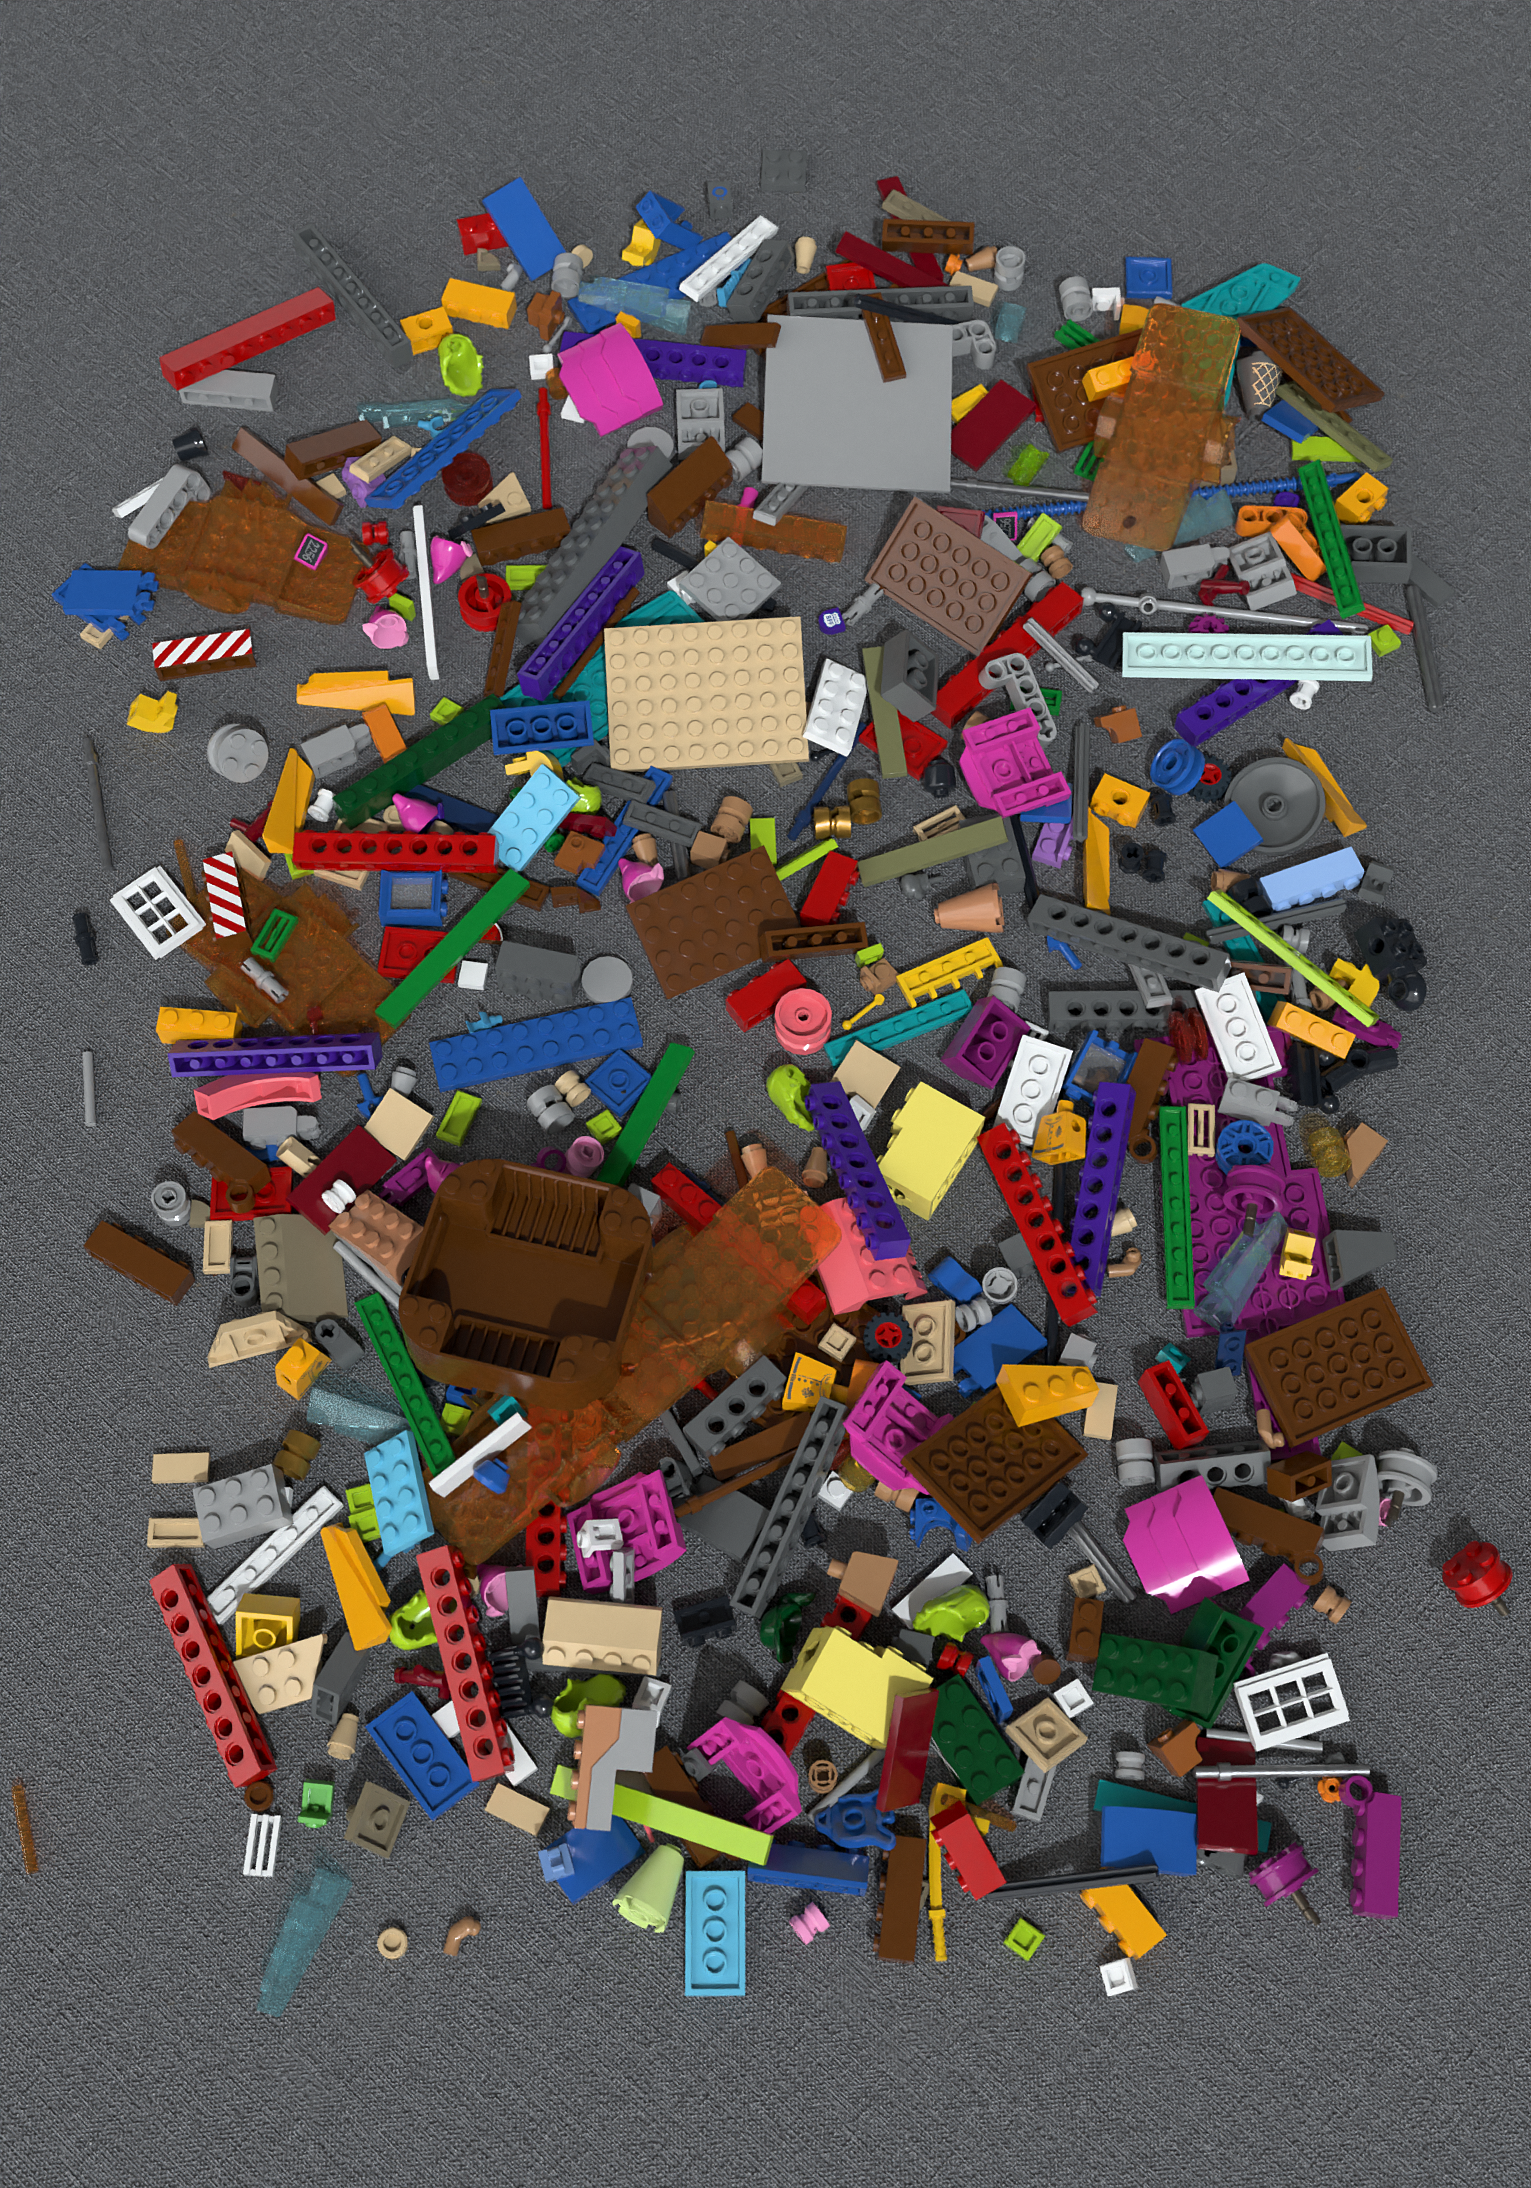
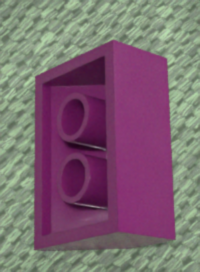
M994 995L978 999L940 1061L958 1076L993 1089L1017 1051L1022 1036L1026 1035L1031 1027Z

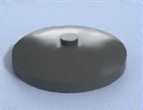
M1282 757L1262 759L1245 767L1230 783L1224 799V807L1235 801L1263 838L1264 842L1251 851L1269 856L1291 853L1306 845L1319 831L1326 812V798L1318 777L1304 764Z

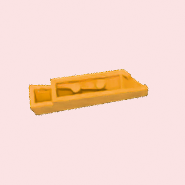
M388 671L314 673L309 677L307 684L297 685L296 700L301 705L367 711L385 704L391 714L411 716L415 714L413 678L390 681Z
M1285 738L1282 749L1287 757L1307 766L1321 782L1326 798L1325 816L1328 821H1334L1344 837L1367 827L1366 823L1353 810L1352 805L1317 751L1294 744L1289 738Z
M293 748L289 750L263 831V840L269 853L293 854L295 832H303L315 776L313 771Z
M1088 806V838L1083 841L1084 908L1092 911H1102L1110 916L1108 902L1110 896L1109 828L1091 813V809Z
M341 1522L322 1528L320 1534L354 1649L360 1651L385 1643L392 1630V1626L385 1616L391 1600L356 1529L352 1527L345 1529Z

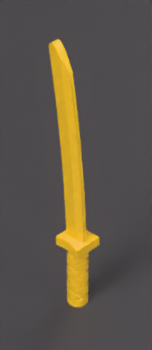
M930 1823V1910L928 1911V1919L933 1924L935 1961L940 1962L947 1960L943 1919H945L946 1914L945 1909H942L941 1847L938 1846L930 1832L934 1829Z

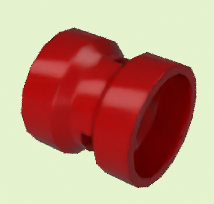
M379 521L377 524L362 522L364 546H372L374 543L389 545L387 521Z
M948 1642L936 1667L943 1671L949 1670L953 1672L954 1677L959 1674L963 1679L974 1654L969 1651L962 1652L957 1648V1645ZM958 1655H960V1658H959V1660H958V1662H957V1664H956V1666H955V1668H954L953 1665H954V1663H955V1661H956Z

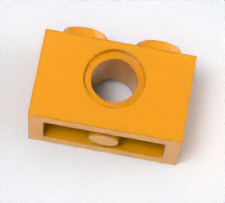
M444 307L400 320L401 330L411 341L413 355L438 348L443 338L453 334V328Z
M1366 472L1336 500L1335 508L1339 520L1346 525H1365L1371 518L1372 513L1375 510L1380 511L1386 504L1387 499L1385 497L1389 488Z
M1104 774L1092 796L1090 809L1100 816H1107L1116 820L1123 826L1136 828L1147 807L1150 792Z

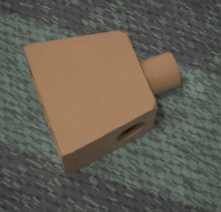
M853 1551L848 1564L833 1558L827 1575L842 1580L839 1587V1594L874 1616L879 1617L899 1560Z

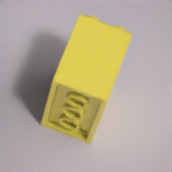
M920 1081L916 1089L912 1087L905 1098L907 1103L904 1108H898L891 1120L893 1125L890 1130L892 1137L887 1145L889 1150L885 1156L880 1155L876 1162L894 1202L908 1207L911 1212L928 1221L978 1144L976 1137L982 1134L985 1117Z
M829 1626L813 1628L797 1657L798 1661L795 1667L791 1668L781 1689L872 1748L886 1750L895 1695L929 1688L933 1678L925 1673L927 1669L914 1661L909 1663L902 1658L903 1653L894 1647L888 1646L883 1648L877 1646L873 1648L862 1641L857 1643L850 1638L851 1633L839 1626L835 1628Z

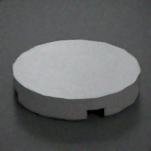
M657 427L639 429L630 436L627 442V449L658 446L669 461L674 454L671 436L663 429Z
M610 956L599 957L590 962L583 971V990L588 999L596 1004L625 999L632 990V972L628 965L619 958Z

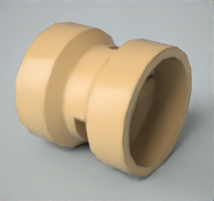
M574 1070L563 1074L554 1085L560 1094L566 1096V1101L572 1107L581 1104L591 1092L587 1084L579 1081V1076Z

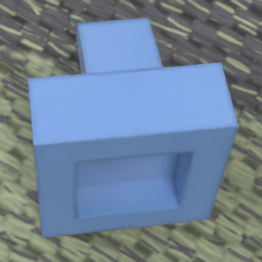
M567 1843L538 1852L546 1883L575 1874Z

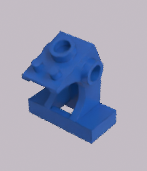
M934 1498L916 1499V1508H911L910 1524L915 1525V1528H910L911 1539L915 1540L916 1546L920 1548L926 1533L930 1529L940 1526L949 1529L953 1533L958 1549L968 1552L973 1539Z

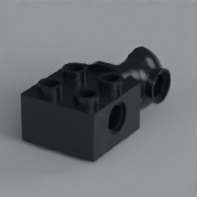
M1374 917L1353 934L1373 977L1387 986L1388 996L1394 1005L1402 1011L1412 1012L1423 1004L1426 997L1427 987L1425 980L1417 972L1428 963L1424 956V950L1418 943L1413 933V926L1407 919Z

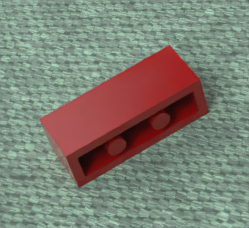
M489 213L457 219L459 238L464 255L477 253V248L493 250L508 247L507 242Z
M829 851L800 912L801 925L814 927L838 924L841 916L839 910L841 906L847 905L851 894L848 891L851 885L855 886L860 876V872L857 871V860Z
M789 958L782 963L777 962L764 975L752 978L748 985L741 990L736 989L732 991L726 999V1011L745 1033L774 1014L776 1005L782 996L792 990L806 989L807 981Z
M1170 1360L1146 1369L1138 1380V1384L1174 1449H1188L1201 1444L1209 1430Z
M961 1800L930 1817L935 1827L930 1832L938 1846L945 1845L948 1850L943 1855L951 1870L958 1868L960 1875L956 1879L964 1893L971 1891L975 1900H978L1007 1883Z

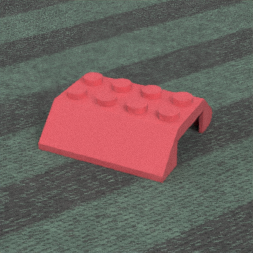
M847 1197L831 1200L798 1218L834 1315L859 1310L865 1301L907 1292L909 1293L905 1296V1300H909L928 1293L924 1281L921 1280V1273L912 1268L917 1262L912 1256L913 1252L910 1244L905 1257L874 1260L871 1251L866 1248L865 1237L862 1230L857 1227L856 1217L853 1210L848 1206Z

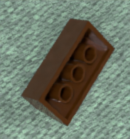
M713 436L704 441L647 494L649 523L668 538H671L676 532L682 531L685 524L691 518L697 517L701 509L707 503H712L721 490L728 488L733 481V465Z

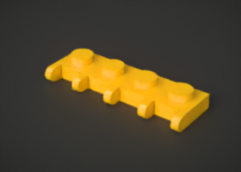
M986 937L896 976V982L909 1006L914 1008L917 1006L914 998L928 993L931 999L937 998L935 989L949 983L952 984L954 989L960 988L958 979L974 973L979 980L983 978L982 969L993 964L996 968L1004 966L989 938Z

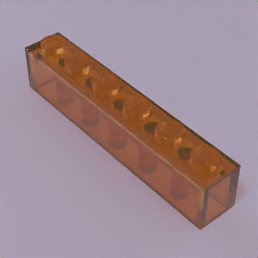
M706 500L700 538L723 542L729 536L738 545L749 546L758 550L766 549L777 551L780 554L800 555L803 558L822 559L830 563L841 562L845 547L846 525L784 514L780 521L773 526L753 519L755 509Z

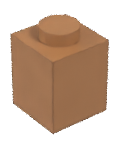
M699 831L690 851L691 864L710 869L728 861L731 851L728 850L727 839Z

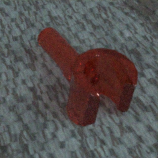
M315 1006L307 1011L306 1017L311 1025L312 1035H319L317 1021L324 1019L320 1007Z

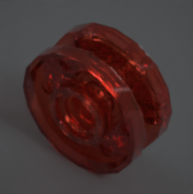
M458 454L453 457L451 464L443 467L442 481L445 493L457 505L466 507L478 505L493 489L490 465L478 454Z
M1195 1007L1185 1010L1184 1018L1179 1011L1170 1012L1168 1015L1169 1037L1171 1046L1175 1048L1177 1057H1179V1063L1181 1065L1190 1064L1192 1055L1197 1061L1207 1060L1208 1039L1199 1011Z

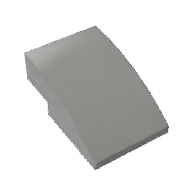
M723 388L676 390L679 460H685L710 436L716 439L725 453Z
M1271 531L1228 548L1230 551L1229 560L1238 582L1242 580L1249 582V593L1244 595L1251 611L1297 594L1293 578Z
M1369 1454L1331 1461L1332 1486L1319 1491L1315 1509L1322 1516L1320 1527L1324 1528L1325 1536L1322 1545L1329 1551L1376 1545L1380 1499L1374 1457Z

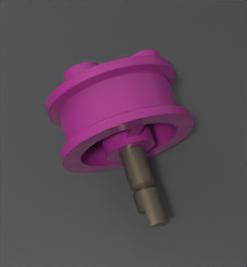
M1268 1164L1260 1166L1234 1165L1227 1173L1226 1182L1229 1189L1224 1193L1223 1202L1231 1211L1245 1216L1243 1234L1253 1238L1256 1218L1273 1217L1282 1211L1283 1200L1280 1195L1285 1191L1286 1181L1281 1174L1275 1171L1273 1166Z
M1294 1842L1250 1872L1248 1875L1251 1880L1248 1882L1250 1885L1256 1884L1266 1899L1263 1903L1265 1907L1282 1896L1286 1898L1290 1895L1299 1910L1302 1911L1307 1921L1311 1919L1314 1925L1317 1926L1322 1921L1314 1909L1310 1907V1903L1300 1888L1304 1886V1881L1320 1870L1318 1867L1312 1868L1302 1853L1305 1849L1303 1845L1298 1846Z

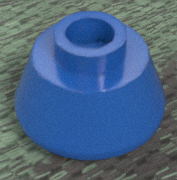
M497 1458L493 1462L487 1459L474 1468L473 1476L493 1492L501 1494L507 1489L510 1475L506 1471L509 1467Z

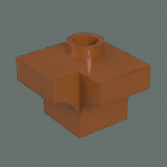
M553 290L550 295L537 292L527 308L529 324L540 329L541 339L549 341L557 326L562 324L565 317L561 293Z
M1126 704L1113 707L1112 712L1093 718L1096 728L1102 727L1109 732L1112 743H1122L1142 737L1136 709L1127 708Z
M571 831L557 854L554 864L576 875L582 873L585 868L595 869L606 850L605 844Z
M1183 1720L1174 1728L1168 1727L1147 1744L1151 1752L1161 1760L1169 1773L1177 1777H1182L1203 1760L1195 1747L1196 1737L1201 1731L1193 1721Z

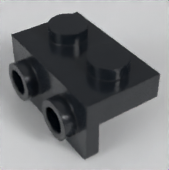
M1057 1480L1023 1516L1021 1521L1051 1550L1055 1544L1064 1538L1065 1533L1082 1519L1084 1513L1089 1508L1060 1480Z
M728 1595L673 1611L682 1646L689 1645L690 1648L704 1645L706 1639L716 1637L717 1640L731 1637L733 1631H737L736 1619H734L731 1605H729Z

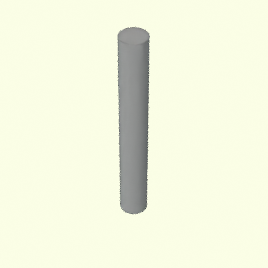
M87 1051L82 1053L85 1125L93 1127L96 1125L93 1053Z

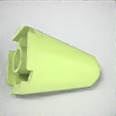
M672 1844L658 1846L615 1895L612 1904L613 1906L616 1904L620 1905L618 1912L622 1916L644 1929L650 1924L656 1926L654 1932H664L668 1925L684 1864V1858L681 1855L682 1851Z

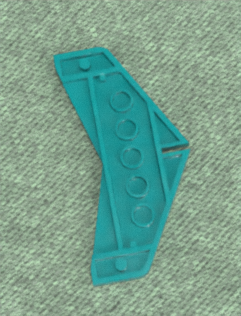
M1262 263L1181 305L1178 313L1184 392L1188 398L1217 411H1224L1229 400L1240 339L1243 337L1240 330L1234 325L1236 320L1241 316L1271 311L1277 308L1296 291L1300 284V277L1270 264Z

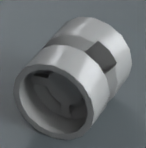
M1007 246L1000 249L996 254L994 283L1002 290H1016L1023 282L1025 254L1020 248Z
M562 253L554 259L551 289L561 293L563 298L575 297L581 291L583 261L579 256L572 253Z
M1079 276L1064 280L1059 286V293L1065 318L1073 322L1087 319L1094 309L1087 280Z
M744 438L735 445V451L730 449L725 453L733 465L734 481L739 482L750 474L751 470H755L762 464L763 450L752 438Z
M1028 558L1019 564L1033 573L1023 591H1025V596L1033 603L1036 601L1040 602L1048 590L1055 587L1056 580L1046 571H1041V566L1032 558Z
M1009 967L995 969L991 981L992 987L989 989L987 997L994 995L1016 1014L1021 1001L1018 995H1021L1024 991L1027 980L1026 976L1022 972Z
M554 1085L540 1088L527 1100V1106L535 1117H539L538 1122L548 1135L563 1130L575 1117L568 1104L562 1102L563 1097Z
M165 1181L154 1188L151 1194V1202L161 1221L172 1227L185 1224L190 1219L191 1201L184 1188L174 1181Z
M996 1267L989 1270L984 1276L982 1282L983 1291L991 1302L1007 1304L1016 1297L1018 1282L1014 1273L1009 1269Z
M1132 1438L1117 1442L1115 1445L1117 1461L1122 1463L1118 1466L1119 1483L1125 1486H1140L1154 1482L1155 1471L1152 1463L1149 1462L1153 1457L1151 1441L1143 1438Z
M739 1680L730 1692L731 1700H724L715 1714L720 1720L727 1717L740 1724L753 1726V1717L760 1716L769 1702L755 1688Z

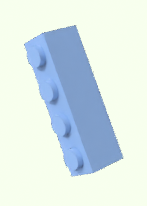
M1348 847L1259 879V884L1263 889L1262 895L1267 897L1273 908L1271 914L1287 911L1299 904L1305 906L1322 896L1324 898L1330 897L1337 891L1345 888L1346 890L1353 889L1360 884L1365 871L1353 848Z

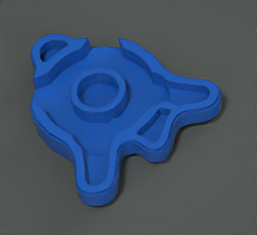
M879 1788L867 1794H849L839 1797V1803L831 1809L828 1807L825 1811L818 1813L814 1819L816 1829L826 1834L834 1843L842 1847L861 1848L875 1845L884 1850H892L896 1846L895 1835L884 1827L895 1821L894 1811L882 1812L876 1809Z

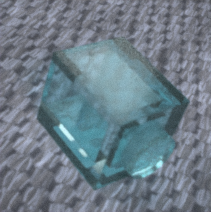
M1004 302L996 323L995 338L1017 344L1025 321L1026 307Z

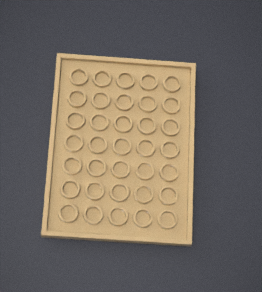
M800 616L604 629L611 768L629 773L648 771L650 766L662 771L809 762L808 739L802 737L807 719Z

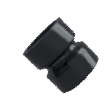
M1256 878L1244 879L1228 890L1227 895L1256 918L1270 915L1273 911L1267 897L1262 895L1263 889Z

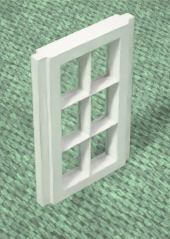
M161 866L154 867L114 894L113 898L110 899V902L155 960L165 956L201 931L202 927L206 925ZM155 881L162 890V893L151 900L143 889ZM139 892L147 903L135 911L127 900ZM167 897L176 909L163 916L156 907V904ZM151 908L160 920L148 927L140 915ZM181 914L188 923V926L177 933L169 921ZM165 925L173 936L161 944L153 932Z
M1328 1653L1233 1683L1242 1716L1255 1751H1260L1350 1721L1349 1713ZM1323 1672L1327 1687L1306 1693L1302 1678ZM1296 1680L1301 1696L1280 1702L1275 1687ZM1269 1689L1274 1705L1253 1711L1249 1695ZM1330 1693L1334 1708L1314 1715L1309 1699ZM1303 1701L1308 1717L1287 1724L1282 1708ZM1276 1710L1281 1726L1260 1733L1256 1716Z

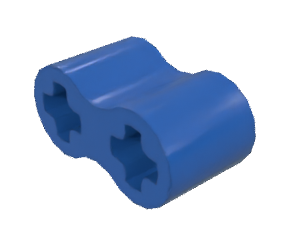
M950 1256L943 1259L928 1274L932 1284L946 1294L950 1300H953L956 1306L962 1304L969 1305L972 1300L976 1299L983 1292L979 1282L965 1272Z

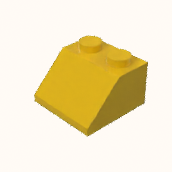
M244 1593L236 1610V1660L297 1642L300 1627V1598Z

